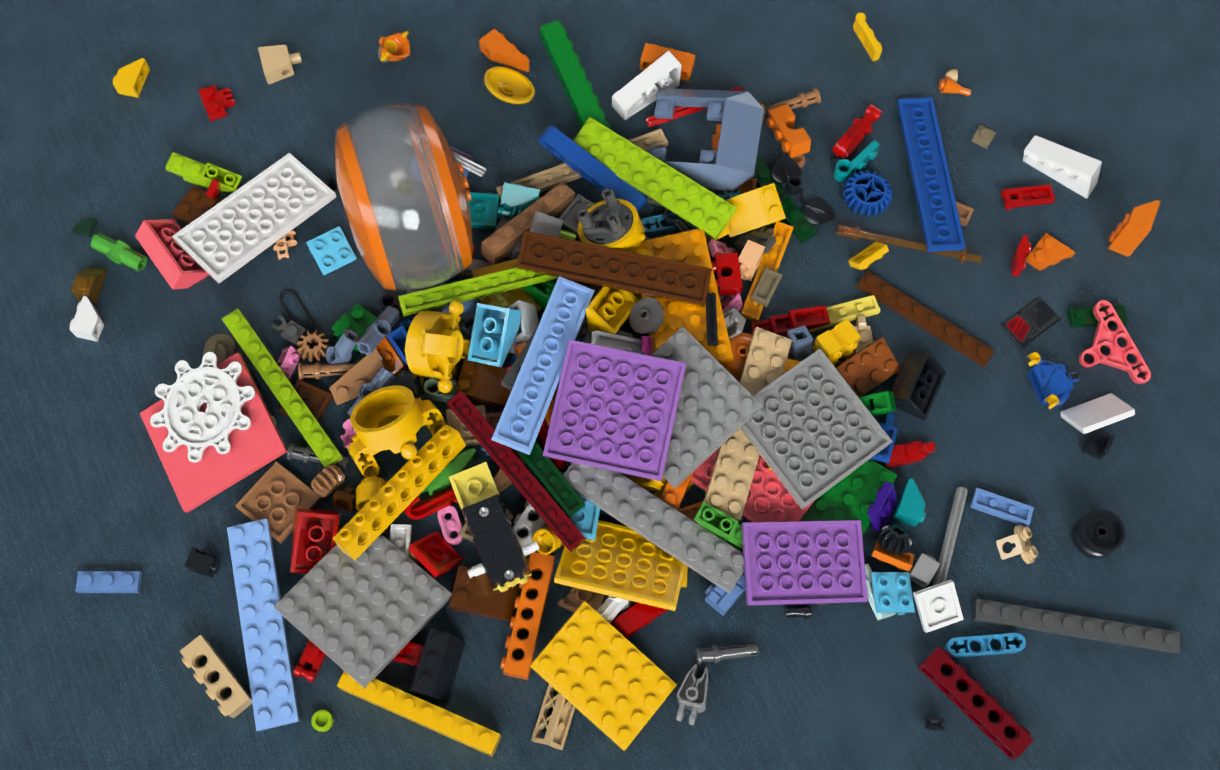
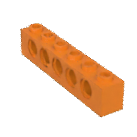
M537 552L531 553L530 557H526V561L531 574L539 571L542 573V577L540 579H533L531 576H528V581L519 585L522 592L521 596H517L515 601L517 614L512 616L510 628H513L512 635L507 637L505 648L508 649L507 657L503 656L500 669H504V675L529 680L531 671L529 665L533 662L555 564V556ZM536 591L538 596L535 599H529L527 593ZM527 610L532 611L533 616L530 619H524L522 617L523 612ZM525 630L529 635L526 639H519L517 637L518 633ZM520 650L524 652V657L520 660L514 659L513 654L515 651Z

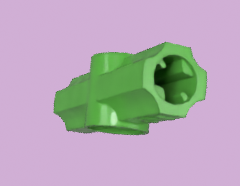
M101 233L95 234L91 239L90 246L105 254L113 262L119 265L124 264L138 272L146 267L147 257L132 250L123 241H115Z

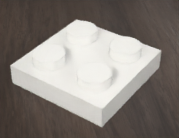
M948 580L913 592L924 632L927 633L964 620L953 581Z

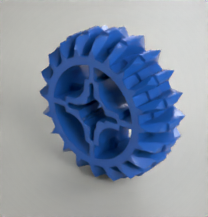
M867 170L865 173L862 171L858 172V174L854 173L852 177L848 178L844 186L843 197H845V203H849L848 208H854L853 213L858 211L860 216L865 213L867 217L870 214L875 217L878 213L881 214L884 209L888 208L892 200L893 190H891V184H887V178L882 179V174L878 176L875 171L871 174Z

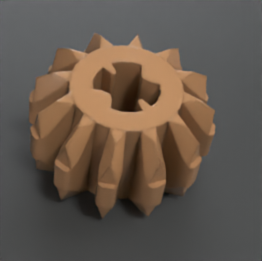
M307 330V336H300L302 341L297 342V345L300 347L297 351L299 354H302V359L305 360L309 357V362L312 363L314 358L318 362L321 361L320 356L326 358L325 352L330 342L329 339H325L324 333L318 334V331L315 330L311 334Z
M335 464L329 465L314 477L311 487L321 498L328 497L345 481V475Z

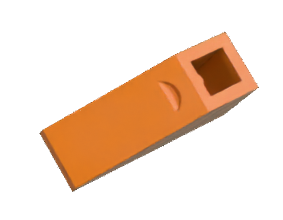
M494 28L479 39L480 51L491 61L522 71H530L529 58L518 51L515 44L510 43L503 33H499Z

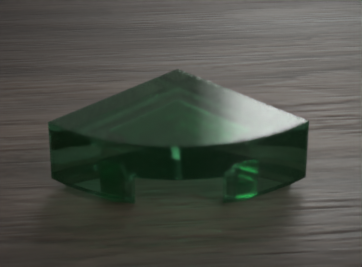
M92 218L84 219L78 222L72 228V231L75 234L91 238L98 221Z

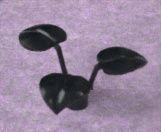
M783 153L774 163L771 172L772 178L776 183H786L780 202L782 203L787 194L796 195L799 193L802 205L805 208L803 214L812 225H822L835 219L834 211L823 200L810 198L807 204L805 203L803 189L801 188V168L786 153Z

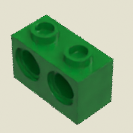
M885 391L858 397L872 416L897 411L893 392Z

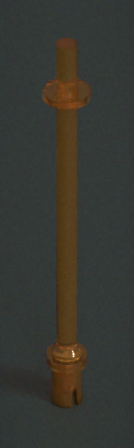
M838 224L837 236L852 238L854 241L862 238L927 252L926 244L864 232L858 226L849 227ZM966 248L961 250V252H929L958 258L959 264H962L964 260L981 263L983 256L966 253Z

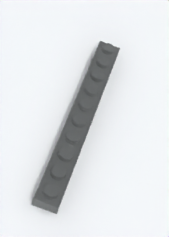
M982 599L974 600L973 620L1174 654L1180 653V632Z

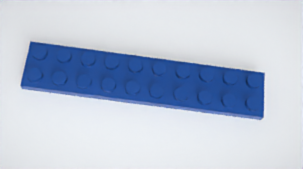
M933 97L898 99L897 108L927 252L964 250V237Z

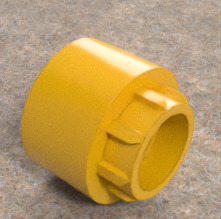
M367 477L363 479L356 488V509L360 511L387 482L380 477Z

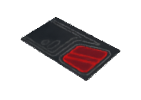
M1038 296L1003 322L1001 326L1024 348L1059 322L1061 318Z

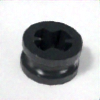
M925 717L927 721L925 729L934 731L944 730L942 723L945 722V719Z

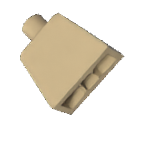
M286 45L258 47L268 85L294 75L292 65L302 63L300 52L289 54Z

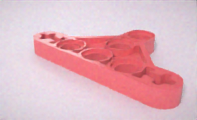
M1106 300L1099 301L1093 307V313L1098 320L1091 348L1080 354L1079 363L1085 368L1102 363L1127 371L1132 381L1136 384L1146 383L1151 378V372L1112 304ZM1101 307H1106L1107 310H1105L1104 313L1100 312L1099 309ZM1109 315L1112 316V317H1109L1108 319H1106L1105 321H1104V319H1103V318H1105L1106 316H1109ZM1109 321L1116 323V330L1113 331L1108 328L1107 324ZM1119 337H1122L1126 340L1125 347H1121L1117 344V339ZM1104 345L1109 348V355L1101 353V346ZM1085 354H1090L1093 357L1091 364L1084 361ZM1128 354H1133L1136 357L1135 363L1132 364L1127 361ZM1138 364L1140 365V367L1134 370L1132 369V367H1135ZM1139 372H1143L1145 374L1143 378L1137 377Z

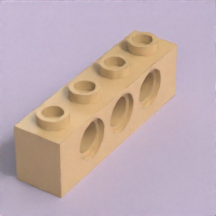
M199 635L180 650V653L184 656L181 658L182 662L187 668H193L196 672L193 676L200 684L204 683L208 689L205 692L212 700L216 699L219 702L218 709L225 717L229 715L235 718L252 704L251 696L206 638ZM207 657V663L200 667L199 661ZM215 673H219L218 681L212 683L211 677ZM227 689H231V696L227 699H224V692Z

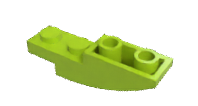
M174 152L165 166L167 171L182 176L185 181L209 188L212 180H217L220 182V188L223 192H235L242 179V176L208 162L206 165Z

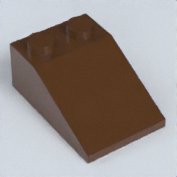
M465 359L454 394L457 395L462 391L474 405L505 408L511 391L501 386V382L508 373L507 368Z
M459 566L449 605L451 610L511 622L520 583L514 587H509L505 592H500L498 589L494 591L486 573L470 578L467 570L471 568Z

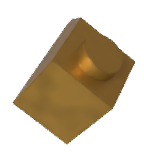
M90 266L76 274L71 293L78 301H81L83 296H87L93 304H97L108 270Z

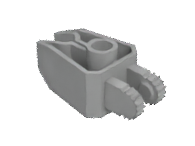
M696 664L687 673L677 693L679 709L676 720L681 722L685 709L692 711L689 716V724L691 725L695 724L698 713L706 710L709 687L708 668L705 667L702 677L696 679L698 665Z

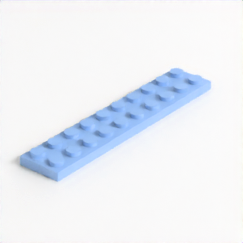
M558 277L491 440L530 455L561 377L569 339L575 341L586 314L585 309L588 307L595 290L563 277Z
M266 518L227 527L256 731L300 722L284 617L274 608L281 600L269 520Z

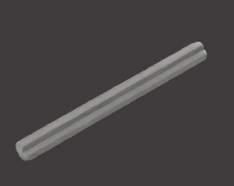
M963 487L956 489L938 561L940 565L935 573L932 586L945 582L968 493V489Z

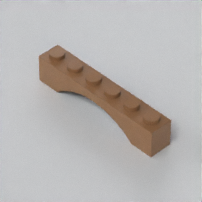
M562 181L482 241L481 254L492 265L499 263L508 256L511 250L523 238L524 231H530L535 212H541L552 217L561 215L574 200L575 192Z

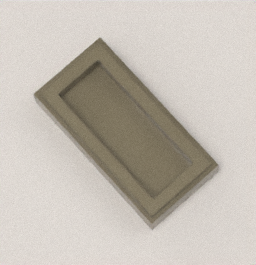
M766 267L750 300L767 307L783 275Z

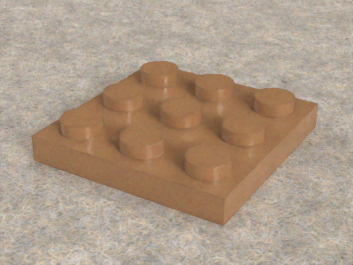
M276 461L235 507L252 521L267 518L270 524L271 537L281 544L293 531L295 509H313L321 500V497Z

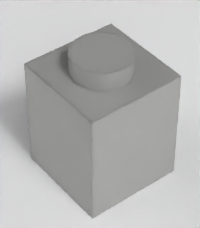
M922 553L909 572L910 580L925 588L930 583L940 563L936 562L933 556Z

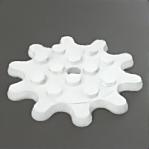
M207 352L203 356L201 365L196 369L191 368L184 360L177 362L175 365L177 373L176 382L172 385L159 384L155 388L156 396L164 400V408L162 411L151 416L150 423L156 428L167 427L169 433L162 445L164 451L173 452L179 446L186 445L188 448V459L193 463L201 461L205 449L211 445L220 454L229 453L231 450L229 442L230 433L234 429L244 431L251 427L250 418L242 414V406L247 401L255 398V389L251 386L239 387L237 385V379L243 371L242 365L239 362L234 361L227 368L219 369L217 367V356L213 352ZM203 403H208L206 412L200 411Z

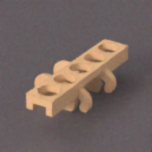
M291 230L282 239L276 241V244L273 246V249L277 251L279 260L283 257L289 258V247L297 245V241L293 237L296 235L295 231Z

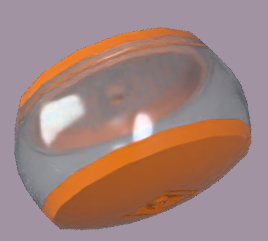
M403 103L377 105L362 111L341 125L336 130L335 140L337 185L355 244L364 262L383 288L393 291L433 288L448 282L466 270L472 264L473 254L472 224L468 203L472 199L469 189L466 190V188H469L467 178L462 176L464 174L462 164H457L447 139L427 107Z

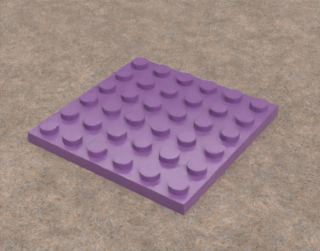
M569 339L543 456L662 482L686 363Z

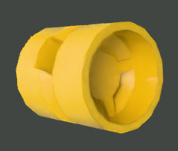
M548 525L537 530L532 538L533 543L537 541L539 546L537 551L541 554H550L564 546Z

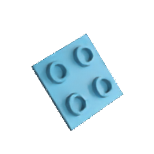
M340 226L306 242L323 276L357 259Z
M871 572L876 613L905 615V613L915 612L909 572Z

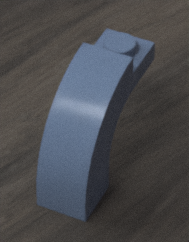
M805 325L787 330V338L792 340L788 353L789 359L803 361L812 354V336Z

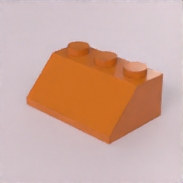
M1155 200L1134 207L1129 214L1126 213L1122 223L1119 222L1115 231L1111 232L1108 238L1110 242L1108 249L1129 257L1151 231L1161 201Z

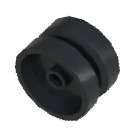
M1096 509L1077 521L1073 527L1072 539L1078 551L1086 557L1094 559L1104 558L1122 545L1125 540L1126 531L1124 523L1116 514L1109 510Z

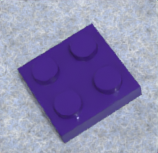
M886 481L883 487L878 489L876 500L868 509L869 519L874 532L879 534L883 525L888 524L899 503L893 484Z

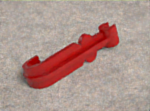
M870 104L864 113V117L862 119L856 118L853 121V127H850L831 151L835 153V156L847 159L862 142L865 135H869L872 132L871 124L880 119L883 111Z
M451 485L448 491L443 490L420 501V496L418 495L404 512L409 518L418 520L451 505L452 501L458 503V500Z

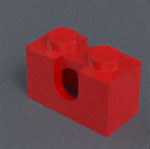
M738 253L716 254L711 264L713 272L716 274L715 281L719 296L741 294L743 287ZM721 273H727L730 276L723 277Z

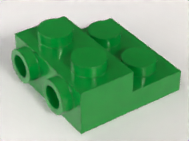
M356 304L347 315L343 314L333 325V336L339 340L344 331L349 329L357 333L359 338H361L365 334L367 327L372 325L377 317L359 304ZM356 344L355 347L353 348V351H354V352L359 351V350L357 349V344Z

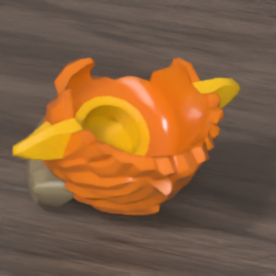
M409 32L396 33L388 37L383 36L379 39L378 57L383 63L400 61L410 56V44L407 38Z

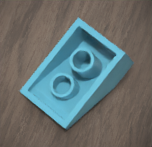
M477 303L467 360L502 367L519 330L522 311Z

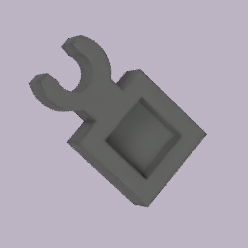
M279 316L278 318L282 321V324L280 326L273 324L272 327L276 331L282 332L280 336L297 347V342L302 341L300 336H305L307 330L291 320L288 323L286 319Z

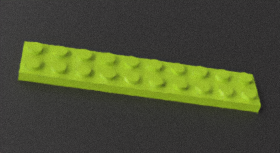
M589 117L573 140L633 188L698 229H702L716 240L737 211V207L591 117Z

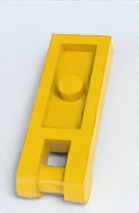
M858 13L855 17L853 30L872 61L879 60L882 45L875 38L873 30L867 25L865 21L866 15Z

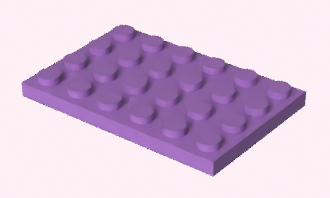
M861 520L750 522L741 524L747 606L868 602Z

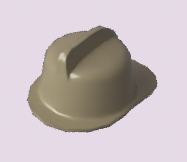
M223 333L211 336L205 344L203 356L207 352H213L217 356V365L228 357L234 355L235 342L233 338Z

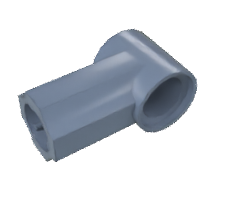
M349 329L345 330L336 345L327 348V361L330 364L349 363L352 358L351 351L360 339L358 334Z

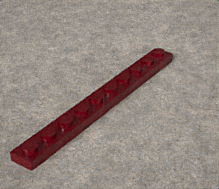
M460 391L446 403L566 548L572 552L586 540L585 536L511 448L491 440L495 429L468 397Z

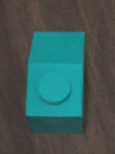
M911 478L904 485L893 519L916 527L919 522L922 523L926 516L924 508L926 504L914 480Z

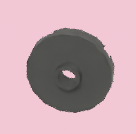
M644 298L633 306L630 311L629 322L635 332L641 335L653 334L662 326L665 318L663 316L665 309L661 302L654 298Z

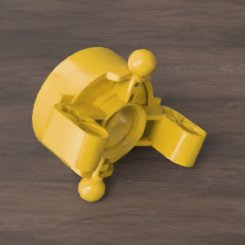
M452 301L450 303V313L429 310L419 312L412 320L406 337L405 355L409 369L418 376L441 379L438 381L437 387L442 393H448L452 390L451 372L455 365L460 362V358L468 359L471 340L463 339V335L460 332L458 322H460L461 317L459 315L464 311V305L460 301Z
M398 385L383 387L365 396L354 407L350 416V422L356 435L351 437L353 442L349 445L348 451L365 478L376 477L380 472V468L373 455L390 449L394 454L401 452L405 459H413L417 454V449L413 444L417 441L416 433L425 425L433 436L446 422L432 401H422L420 397L416 399L412 391L407 387Z

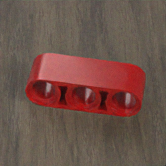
M637 603L614 619L612 625L627 639L668 609Z

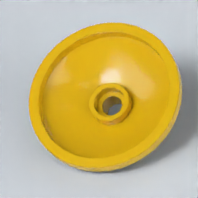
M492 67L485 73L484 83L487 89L499 100L519 105L528 103L533 99L535 94L534 86L520 72L507 67Z

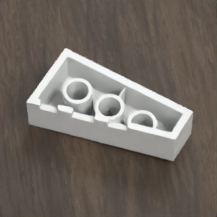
M669 51L666 52L622 89L614 93L612 96V107L623 120L628 119L656 101V94L661 88L675 89L678 87L682 65Z
M1036 135L1025 148L1023 157L1025 163L1086 199L1097 185L1102 161Z

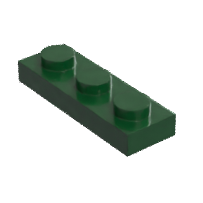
M1124 305L1113 306L1123 325H1126L1127 317ZM1071 307L1067 310L1070 328L1098 326V320L1093 313V307ZM1101 307L1099 309L1100 312L1104 313L1105 310H1107L1106 307ZM1109 315V316H1106V317L1103 318V319H1104V321H1105L1106 319H1108L1109 317H1112V316ZM1109 321L1107 326H1117L1114 321Z

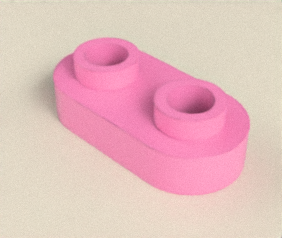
M449 505L439 510L437 517L445 540L451 545H457L463 540L459 536L462 525L456 509ZM447 514L452 515L451 519L446 520L445 516ZM453 532L458 534L456 538L450 537Z

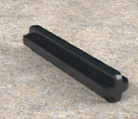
M713 292L707 293L706 297L708 346L718 345L716 294Z

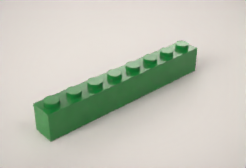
M559 20L540 26V38L581 128L591 117L612 130L610 123L605 120L603 108H600L598 105L597 95L592 92L590 80L586 79L585 69L579 64V56L573 51L572 41L567 38L565 26H562Z

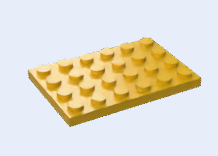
M598 520L595 541L586 539L572 552L564 546L554 583L675 611L686 565L629 527Z
M585 601L582 602L529 665L623 751L627 749L677 686L671 678Z

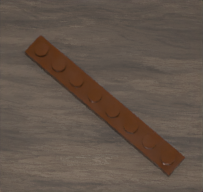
M869 271L865 273L857 285V288L870 296L874 295L876 300L983 368L995 352L990 347Z

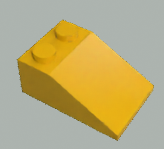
M774 183L726 200L737 207V211L727 224L731 232L729 234L730 238L786 218Z

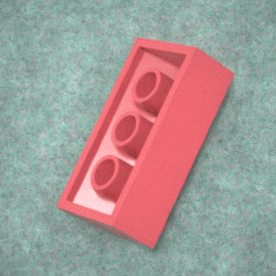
M175 219L144 220L135 237L172 290L189 288L209 276L174 241L172 236L181 230Z

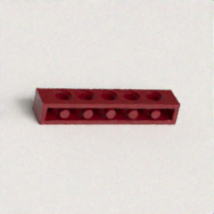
M936 648L917 668L1011 760L1018 758L1034 741L1030 736L1031 733L1024 726L1018 725L1014 721V716L1009 711L1003 710L998 705L997 699L992 695H988L977 680H972L967 675L966 669L960 664H956L945 649ZM941 666L948 669V676L941 672ZM957 681L963 683L964 691H960L957 688ZM973 697H977L979 699V707L973 704ZM989 712L995 715V722L990 721L988 717ZM1005 728L1010 729L1012 733L1011 738H1008L1005 735Z

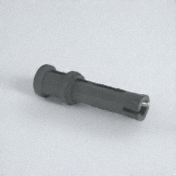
M293 442L290 443L287 452L288 460L297 459L302 460L306 464L310 462L322 464L310 446L302 447L297 446ZM343 457L335 465L339 468L347 469L349 457Z
M754 642L718 647V645H712V647L708 648L695 647L696 664L698 666L701 663L707 662L717 664L720 660L758 656V645Z

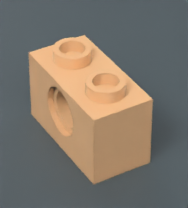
M750 240L745 244L738 260L741 279L752 282L761 263L765 247Z

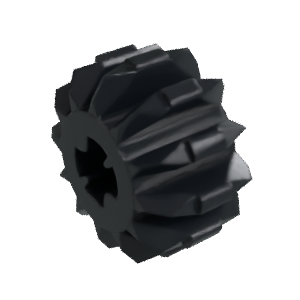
M888 523L880 529L877 542L887 552H892L893 555L896 553L903 555L910 550L913 536L903 526H898L897 523L894 525Z

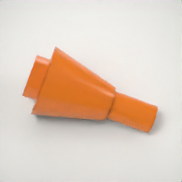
M947 76L941 79L938 85L940 93H959L966 96L971 94V89L961 87V85Z

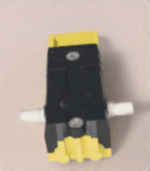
M481 463L450 476L449 480L482 562L467 570L469 577H476L486 573L494 591L498 589L500 592H505L509 587H514L516 584L526 583L528 576L532 574L525 556L534 553L539 549L537 541L520 546L487 463Z

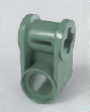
M428 379L424 383V393L428 400L447 403L455 396L454 393L458 381L451 380L453 383L452 390L448 393H442L437 387L440 379ZM433 387L438 389L436 392L432 393L428 391L430 388Z

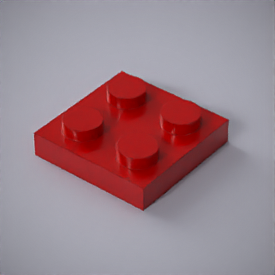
M438 531L412 543L408 548L435 578L456 567L463 560L460 554Z

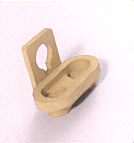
M1021 524L1014 526V535L996 541L1002 560L1021 554L1025 563L1030 564L1035 561L1036 557H1038V551L1034 545L1031 546L1029 538L1032 537V533L1029 527H1024ZM1006 542L1015 543L1016 545L1010 553H1006L1003 550V545Z

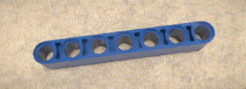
M549 125L538 138L539 143L600 191L612 189L616 199L630 202L634 205L637 212L647 202L643 194L616 176L613 171L554 126Z

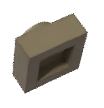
M980 125L971 141L987 149L996 132Z

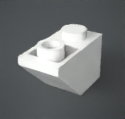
M83 296L81 302L77 305L75 317L70 322V331L78 338L98 342L104 323L93 303L87 296Z

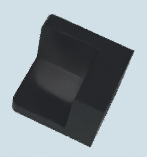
M1101 429L1092 431L1087 436L1082 452L1100 460L1109 452L1114 435Z

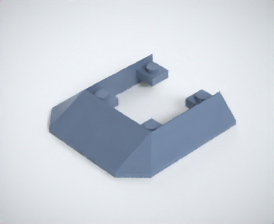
M661 88L656 94L655 118L673 119L675 106L708 108V121H722L718 151L701 150L699 163L666 161V148L649 147V154L678 172L691 176V180L708 190L735 191L754 176L764 108L749 92Z

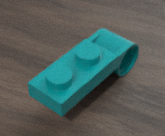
M874 140L852 162L847 159L839 160L833 173L834 179L838 182H845L854 173L862 171L869 160L872 161L879 153L877 150L880 144Z

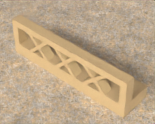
M549 684L531 741L563 750L575 707L560 693L554 697L555 689ZM553 707L552 715L547 717L548 709ZM546 727L547 731L544 739L540 738V735L542 730Z

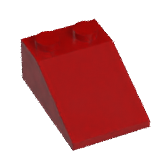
M308 508L295 509L290 572L308 573L336 546L333 537L338 532L340 515L337 511Z

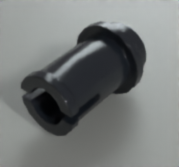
M804 604V606L786 605V618H804L805 620L811 618V606H807V604Z

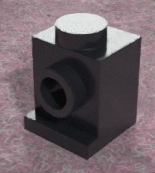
M193 547L184 566L190 571L213 578L214 573L216 574L219 571L221 562L216 561L214 555L204 551L202 553Z

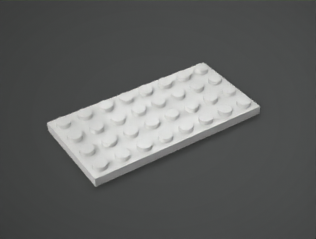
M288 153L172 237L212 278L221 283L335 199L336 194L293 155Z

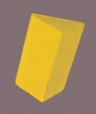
M603 286L585 309L588 331L616 334L629 316L633 306L639 300L631 292Z

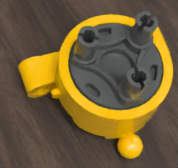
M604 189L602 191L604 201L596 203L588 210L580 209L577 212L580 220L578 235L581 241L579 242L655 257L649 250L638 249L641 242L645 239V228L636 208L626 200L616 199L612 189Z

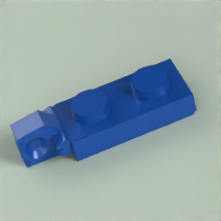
M888 413L886 422L880 421L879 423L893 442L870 459L889 464L898 431V426L893 425L895 414Z

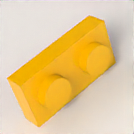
M874 242L848 260L850 267L859 270L868 268L871 263L882 258L889 251L888 246L883 243Z

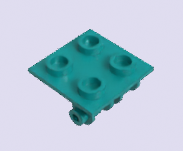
M504 182L498 217L512 220L538 200L540 189Z

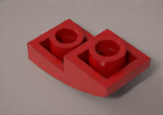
M1028 235L1022 237L1014 251L1011 263V276H1019L1026 267L1025 257L1031 251Z

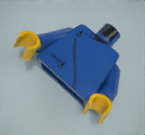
M1037 352L1027 355L1031 360L1028 363L1029 366H1033L1028 376L1041 406L1048 403L1050 404L1049 409L1062 406L1070 396L1069 392L1073 389L1072 383L1079 381L1078 373L1076 371L1067 372L1063 364H1056L1055 362L1042 359Z

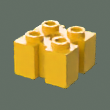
M846 319L832 330H828L816 337L815 345L812 347V354L821 349L833 366H836L840 358L848 359L855 353L854 350L858 347L857 343L861 336L850 321Z

